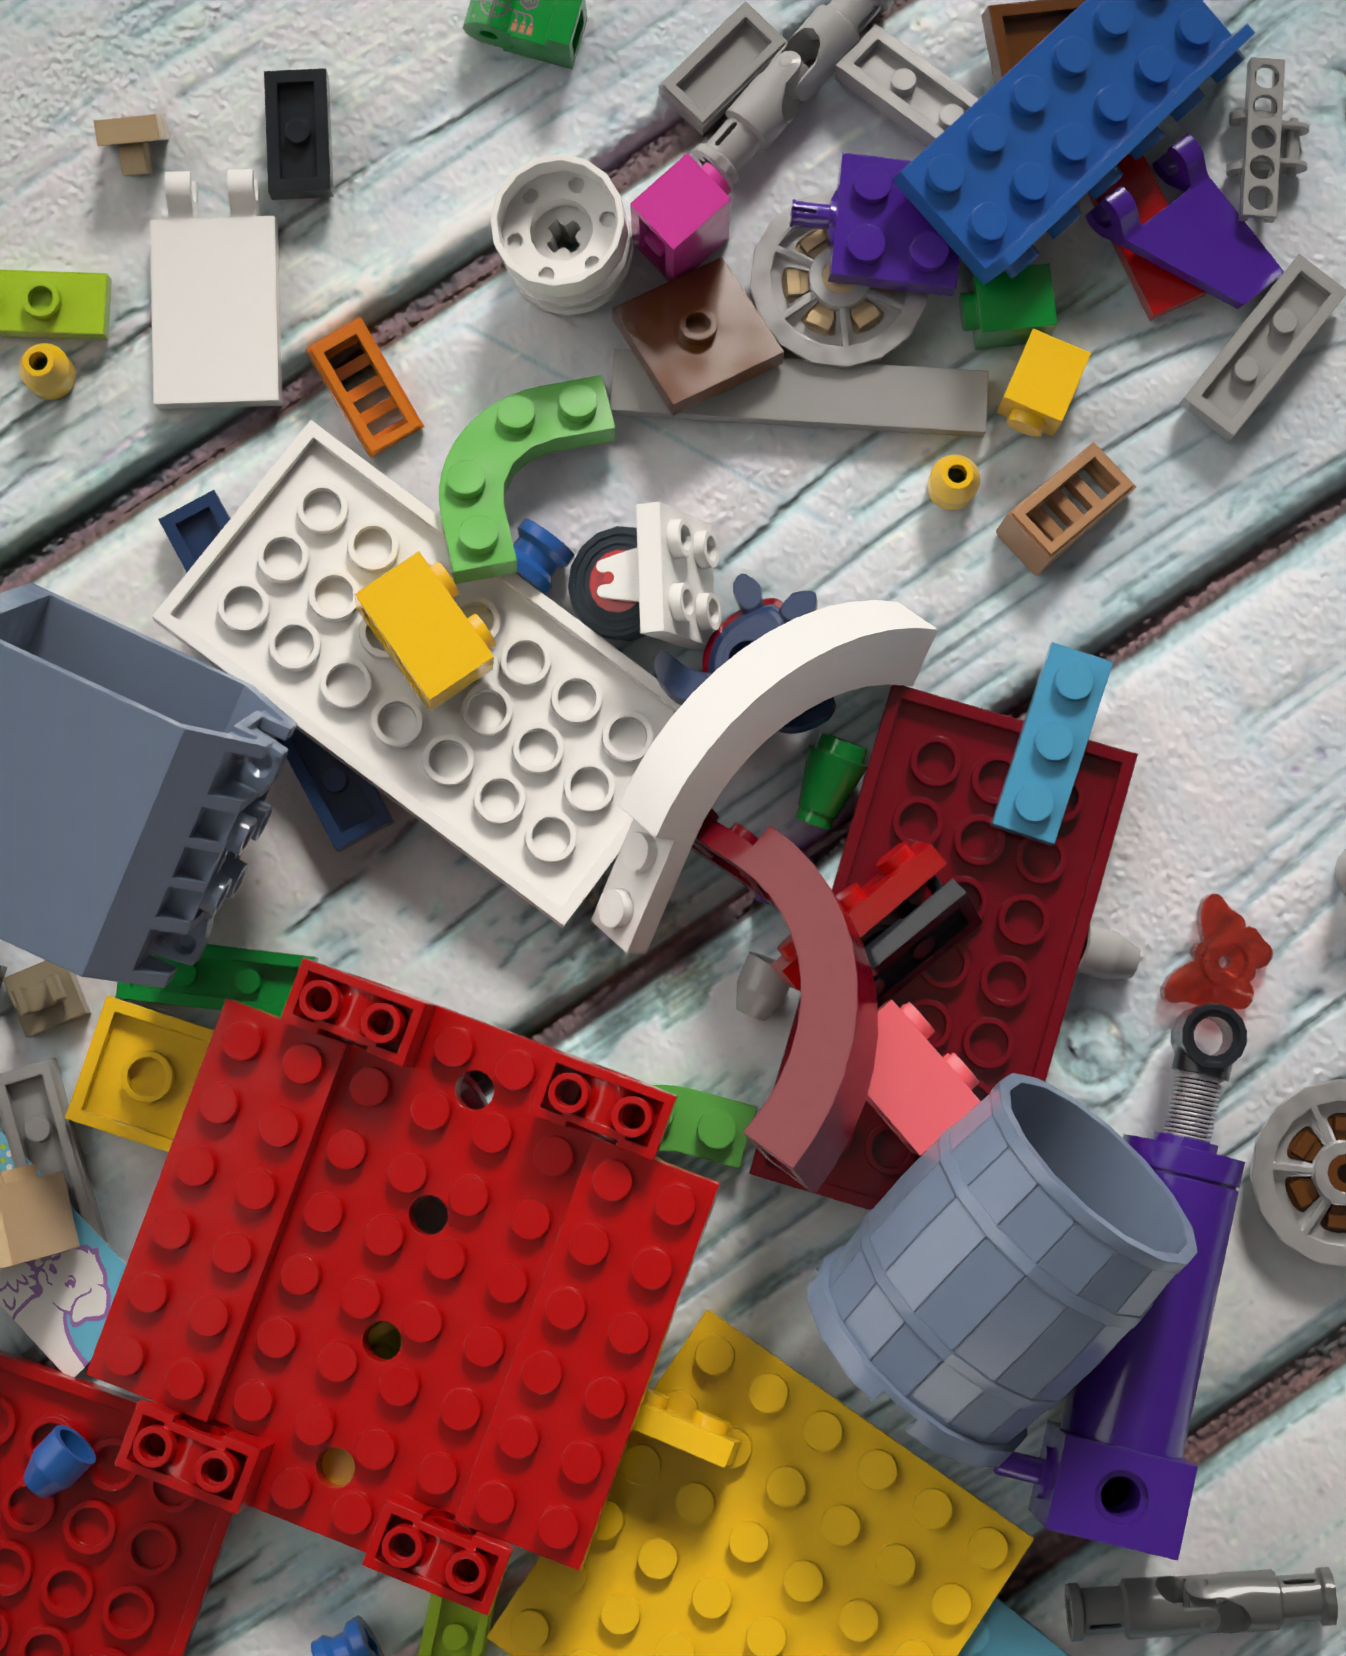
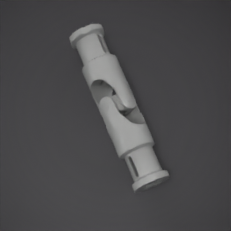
M831 0L827 6L819 5L775 55L767 68L756 76L725 113L727 120L706 144H698L691 151L694 160L701 167L705 163L711 164L724 177L730 188H733L740 180L738 176L740 170L759 149L767 150L797 116L802 106L833 75L836 64L860 40L859 34L878 13L888 11L894 4V0ZM810 59H816L810 68L803 63Z

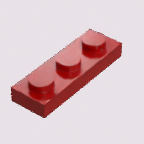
M904 841L893 847L879 859L876 867L880 870V873L861 888L857 883H853L837 894L836 897L850 916L861 938L945 867L947 863L932 844L915 842L910 846ZM790 934L777 947L781 956L770 966L785 985L795 990H800L801 977L798 956L792 935Z

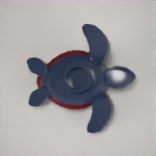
M741 573L733 583V595L740 610L723 621L719 629L715 630L709 637L703 653V672L690 669L680 663L670 653L660 651L654 660V674L659 685L673 701L682 705L707 678L743 648L773 629L797 617L816 611L818 605L816 593L813 591L794 592L784 603L777 598L763 599L760 584L747 574ZM834 697L806 710L778 731L787 734L803 733L829 721L836 709Z

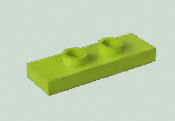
M0 269V336L108 340L112 279L107 273Z

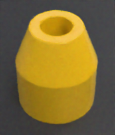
M48 343L36 344L30 347L21 357L19 363L20 377L24 384L39 398L45 400L60 399L73 388L76 380L75 367L59 347ZM47 358L48 362L44 369L34 370L40 361Z
M948 455L941 458L933 466L927 481L929 497L935 505L944 510L956 511L965 508L972 502L979 489V470L969 458L962 455ZM951 469H960L965 475V480L961 483L952 482L949 479L948 472Z

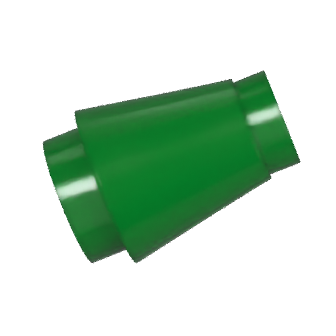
M820 731L815 746L808 745L798 801L799 807L795 818L814 826L831 830L834 820L839 816L868 768L867 765L863 764L868 749Z

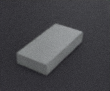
M745 1L658 86L659 95L703 135L726 113L728 108L756 76L767 68L771 60L787 43V40Z

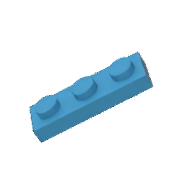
M1054 642L1049 645L990 824L991 827L1048 846L1054 845L1113 665L1112 661Z

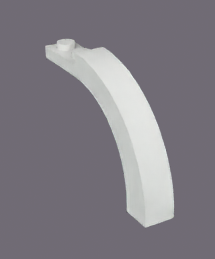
M879 600L847 602L816 610L773 629L743 648L719 667L689 696L669 719L633 774L618 806L633 820L591 921L626 953L646 954L704 819L720 793L746 760L768 738L788 722L829 698L867 686L890 684L913 687L938 629L898 602Z

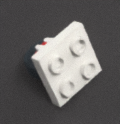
M662 502L637 504V528L615 526L596 533L580 548L570 569L569 595L572 608L582 623L599 635L608 639L634 641L650 636L690 650H703L709 637L715 630L719 629L722 613L719 599L714 593L713 568L717 566L719 561V545L717 537L712 531V524Z

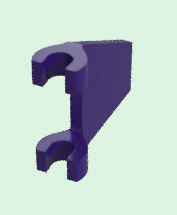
M1187 133L1169 147L1165 154L1151 164L1158 177L1166 184L1183 191L1182 195L1145 224H1141L1133 197L1120 185L1099 202V205L1088 212L1085 218L1090 227L1103 238L1123 246L1230 306L1240 309L1282 275L1284 270L1246 222L1239 221V213L1209 177L1200 145Z

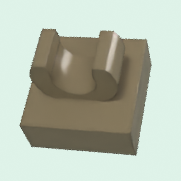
M46 960L3 978L24 1034L28 1038H33L91 1013L76 974Z

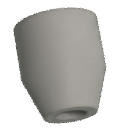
M1090 924L1076 973L1102 981L1131 979L1139 965L1140 949L1119 932Z
M751 951L748 953L737 980L736 1009L753 1018L766 1021L783 1003L790 987L785 985L770 965L776 961L775 959Z

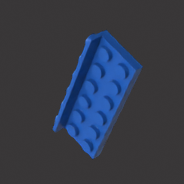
M1086 0L901 170L892 181L984 286L1003 271L1010 279H1013L1039 256L1040 252L1033 244L1045 232L1052 239H1055L1081 216L1082 212L1075 204L1087 192L1096 200L1123 176L1124 173L1117 164L1128 153L1135 160H1138L1164 137L1165 134L1158 125L1169 114L1178 122L1204 99L1206 95L1200 90L1199 86L1209 76L1217 84L1246 58L1239 48L1255 34V31L1247 23L1232 35L1203 0Z

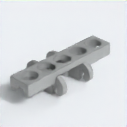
M1251 57L1247 63L1245 110H1236L1229 114V125L1239 126L1240 122L1246 121L1244 161H1233L1226 165V175L1229 177H1235L1241 172L1239 221H1247L1249 218L1265 219L1266 223H1273L1277 218L1279 173L1287 174L1288 178H1294L1296 174L1307 170V162L1299 160L1300 136L1309 133V125L1299 122L1298 118H1290L1289 121L1282 120L1285 59ZM1268 68L1273 71L1272 88H1263L1257 84V70ZM1259 98L1271 100V110H1255V101ZM1256 129L1265 130L1266 135L1274 136L1273 146L1267 149L1258 148L1252 141V132ZM1281 136L1287 137L1286 158H1280ZM1262 158L1266 159L1268 162H1257L1253 160ZM1254 189L1266 191L1265 209L1259 210L1251 206L1250 191Z

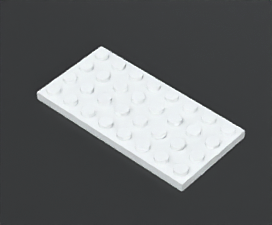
M310 420L152 615L155 623L215 668L254 685L298 723L296 729L561 928H564L617 858L633 818L618 807L649 747L669 719L682 705L677 704L665 693L654 676L518 574L512 573L456 584L460 594L453 599L467 618L477 614L496 641L497 646L490 650L494 655L493 670L429 712L357 611L354 594L418 551H420L430 566L440 562L453 579L441 517Z

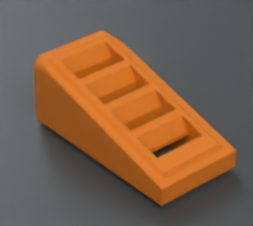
M361 317L305 349L317 373L370 459L425 427ZM358 343L363 354L334 370L328 359ZM371 365L377 375L346 392L341 381ZM384 386L390 397L359 414L353 403ZM397 407L403 418L372 436L366 425Z

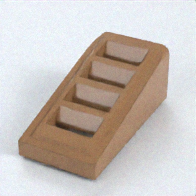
M1093 442L1012 509L997 528V536L1034 575L1039 576L1135 490L1136 486ZM1085 470L1105 491L1107 496L1101 500L1078 475L1080 472ZM1065 487L1088 512L1083 515L1061 490ZM1046 504L1068 528L1063 531L1041 508Z

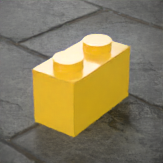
M418 551L355 593L354 596L357 611L427 710L431 712L493 670L494 655L490 650L497 646L491 632L477 614L467 618L453 599L460 594L459 590L444 566L440 562L430 566L420 551Z

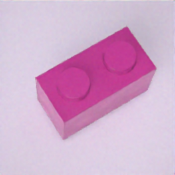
M686 153L630 203L634 246L668 282L696 269L729 239L731 198L728 195L731 193V189L727 181L711 164L705 163L701 167Z

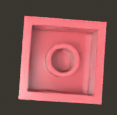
M890 1000L878 1008V1039L875 1064L866 1101L910 1152L921 1156L939 1139L943 1132L960 1121L981 1102L971 1091L980 1082L955 1053L951 1055L947 1053L942 1057L927 1040L935 1033V1030L910 1002L899 1008L893 1000Z

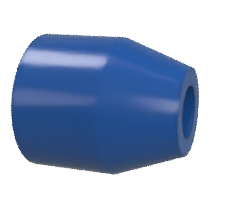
M57 1425L34 1449L23 1476L24 1482L34 1494L41 1498H48L73 1486L96 1461L95 1452L88 1441L77 1431L65 1425Z

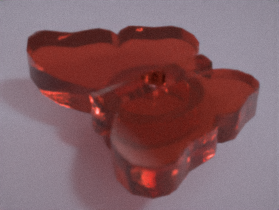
M1207 894L1201 899L1197 909L1196 923L1201 942H1197L1191 947L1190 955L1193 958L1192 960L1176 967L1166 976L1160 987V997L1164 1002L1168 1003L1185 1002L1195 1006L1209 1003L1223 1004L1232 1009H1245L1253 1001L1254 991L1250 981L1256 975L1255 969H1261L1269 964L1273 957V950L1256 928L1246 927L1244 918L1232 910L1222 896L1219 894ZM1222 956L1226 959V965L1223 968L1219 965V959Z

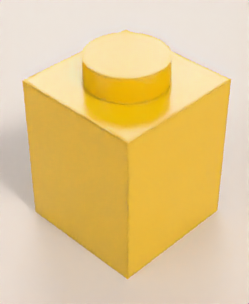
M1032 329L996 413L1008 417L1007 424L1018 432L1033 437H1041L1042 433L1054 437L1064 419L1091 353L1036 329Z

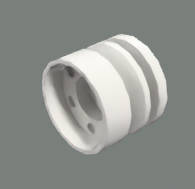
M564 154L535 158L511 173L496 194L490 221L494 245L522 296L544 311L566 316L592 312L614 299L629 279L635 257L632 228L625 213L621 196L608 175L586 159ZM566 238L572 244L578 242L579 247L571 253L564 247L558 249L557 243Z

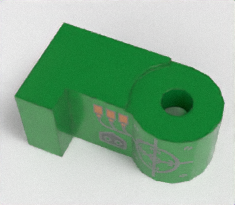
M471 0L463 24V30L470 37L482 43L503 48V51L573 69L588 19L585 0Z

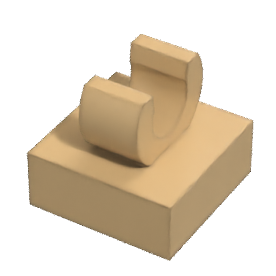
M165 114L93 120L97 146L119 145V159L123 176L154 173L148 141L169 139Z

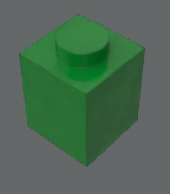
M1050 263L1028 265L1013 279H1010L1003 271L985 286L973 273L968 293H960L959 309L963 331L973 330L975 350L1026 345L1032 329L1050 336L1053 335L1057 327V317Z

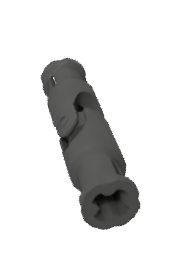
M1329 1567L1315 1568L1314 1573L1276 1576L1272 1569L1189 1576L1170 1575L1122 1578L1119 1586L1080 1588L1078 1583L1065 1584L1066 1621L1071 1642L1083 1641L1086 1635L1124 1633L1128 1640L1178 1637L1193 1634L1275 1631L1281 1628L1282 1623L1320 1621L1322 1626L1336 1625L1338 1619L1336 1587ZM1218 1599H1225V1600H1226V1601L1222 1602L1221 1604H1219L1218 1606H1217V1604H1216V1600H1218ZM1182 1602H1183L1184 1608L1181 1607V1606H1179V1605H1177V1604H1175V1603H1182Z

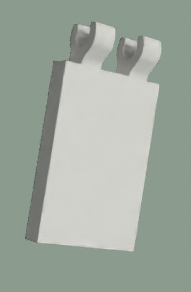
M253 169L228 170L227 184L231 217L198 218V185L196 181H192V173L190 171L165 172V195L169 219L150 220L153 404L158 410L282 406L278 222L275 216H260L259 181L254 179Z

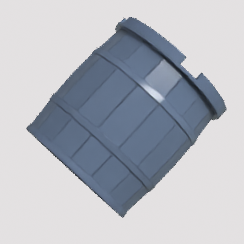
M1012 1073L999 1081L988 1096L960 1121L939 1136V1139L900 1177L880 1202L867 1213L862 1220V1225L845 1247H838L819 1262V1266L816 1268L818 1274L810 1281L807 1287V1302L821 1338L850 1380L872 1402L885 1391L900 1408L915 1418L906 1428L907 1433L929 1449L969 1467H999L1028 1436L1027 1427L1047 1410H1051L1059 1404L1105 1358L1132 1328L1134 1329L1153 1306L1155 1299L1174 1276L1192 1260L1198 1251L1193 1228L1175 1196L1146 1160L1110 1125L1076 1099L1038 1078Z

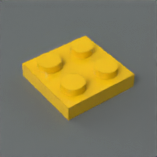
M107 995L65 1119L169 1152L214 1029Z

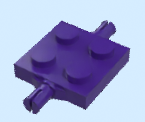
M843 152L839 164L837 189L831 198L830 204L792 200L789 227L826 230V237L831 251L828 282L953 296L957 287L960 257L892 181L911 162L910 160Z

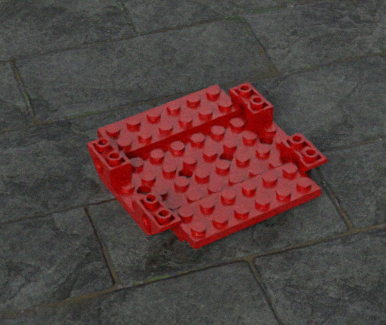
M307 958L302 959L281 1017L233 999H226L86 1371V1375L154 1401L139 1400L137 1402L114 1465L236 1515L253 1507L365 1552L366 1554L362 1562L363 1566L487 1616L491 1613L514 1549L506 1542L580 1571L587 1558L722 1185L721 1182L662 1161L661 1158L656 1157L678 1096L605 1066L384 984ZM478 1070L490 1077L494 1086V1094L487 1106L475 1110L468 1107L461 1099L460 1085L467 1074ZM427 1195L441 1199L448 1211L446 1225L436 1234L422 1231L414 1218V1210L417 1203ZM378 1321L392 1323L401 1334V1348L397 1355L391 1359L378 1357L369 1346L368 1336L370 1329ZM329 1448H342L352 1456L355 1463V1473L349 1483L336 1484L325 1476L322 1460Z

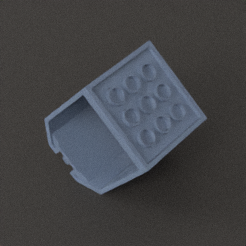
M32 582L0 593V939L81 977L164 988L173 980L178 967L156 957L161 956L191 966L200 959L212 932L213 915L218 912L225 897L233 899L247 872L248 864L240 860L241 855L250 839L257 841L260 838L271 816L273 805L265 802L270 787L277 780L288 754V748L266 735V732L286 741L293 735L298 723L254 685Z

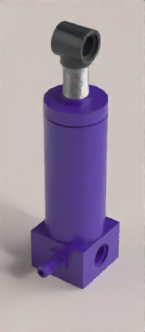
M1209 1003L1187 1009L1176 1018L1172 1026L1171 1046L1175 1053L1172 1069L1176 1070L1177 1074L1175 1076L1177 1078L1174 1079L1175 1083L1173 1084L1176 1087L1172 1088L1174 1091L1171 1093L1174 1096L1170 1097L1172 1100L1169 1101L1170 1109L1168 1110V1118L1166 1119V1127L1163 1133L1154 1131L1153 1139L1127 1134L1123 1135V1139L1146 1160L1175 1196L1193 1228L1198 1253L1174 1276L1134 1329L1132 1328L1105 1358L1067 1394L1061 1423L1047 1420L1040 1457L1014 1451L999 1467H993L996 1475L1034 1484L1028 1510L1045 1529L1177 1561L1180 1555L1198 1466L1183 1457L1237 1204L1239 1191L1236 1188H1240L1245 1166L1244 1161L1218 1155V1146L1210 1144L1211 1141L1207 1139L1211 1138V1135H1208V1133H1213L1209 1130L1213 1129V1126H1210V1124H1215L1210 1120H1215V1117L1212 1116L1217 1115L1212 1111H1217V1108L1214 1107L1219 1106L1217 1103H1214L1219 1102V1099L1216 1098L1220 1097L1221 1091L1218 1089L1222 1088L1221 1085L1224 1081L1229 1082L1232 1065L1242 1056L1247 1045V1029L1243 1019L1234 1009L1223 1004ZM1203 1019L1215 1022L1222 1032V1044L1213 1055L1203 1053L1197 1047L1194 1040L1196 1026ZM1121 1476V1486L1118 1493L1110 1499L1101 1500V1491L1104 1484L1109 1479Z

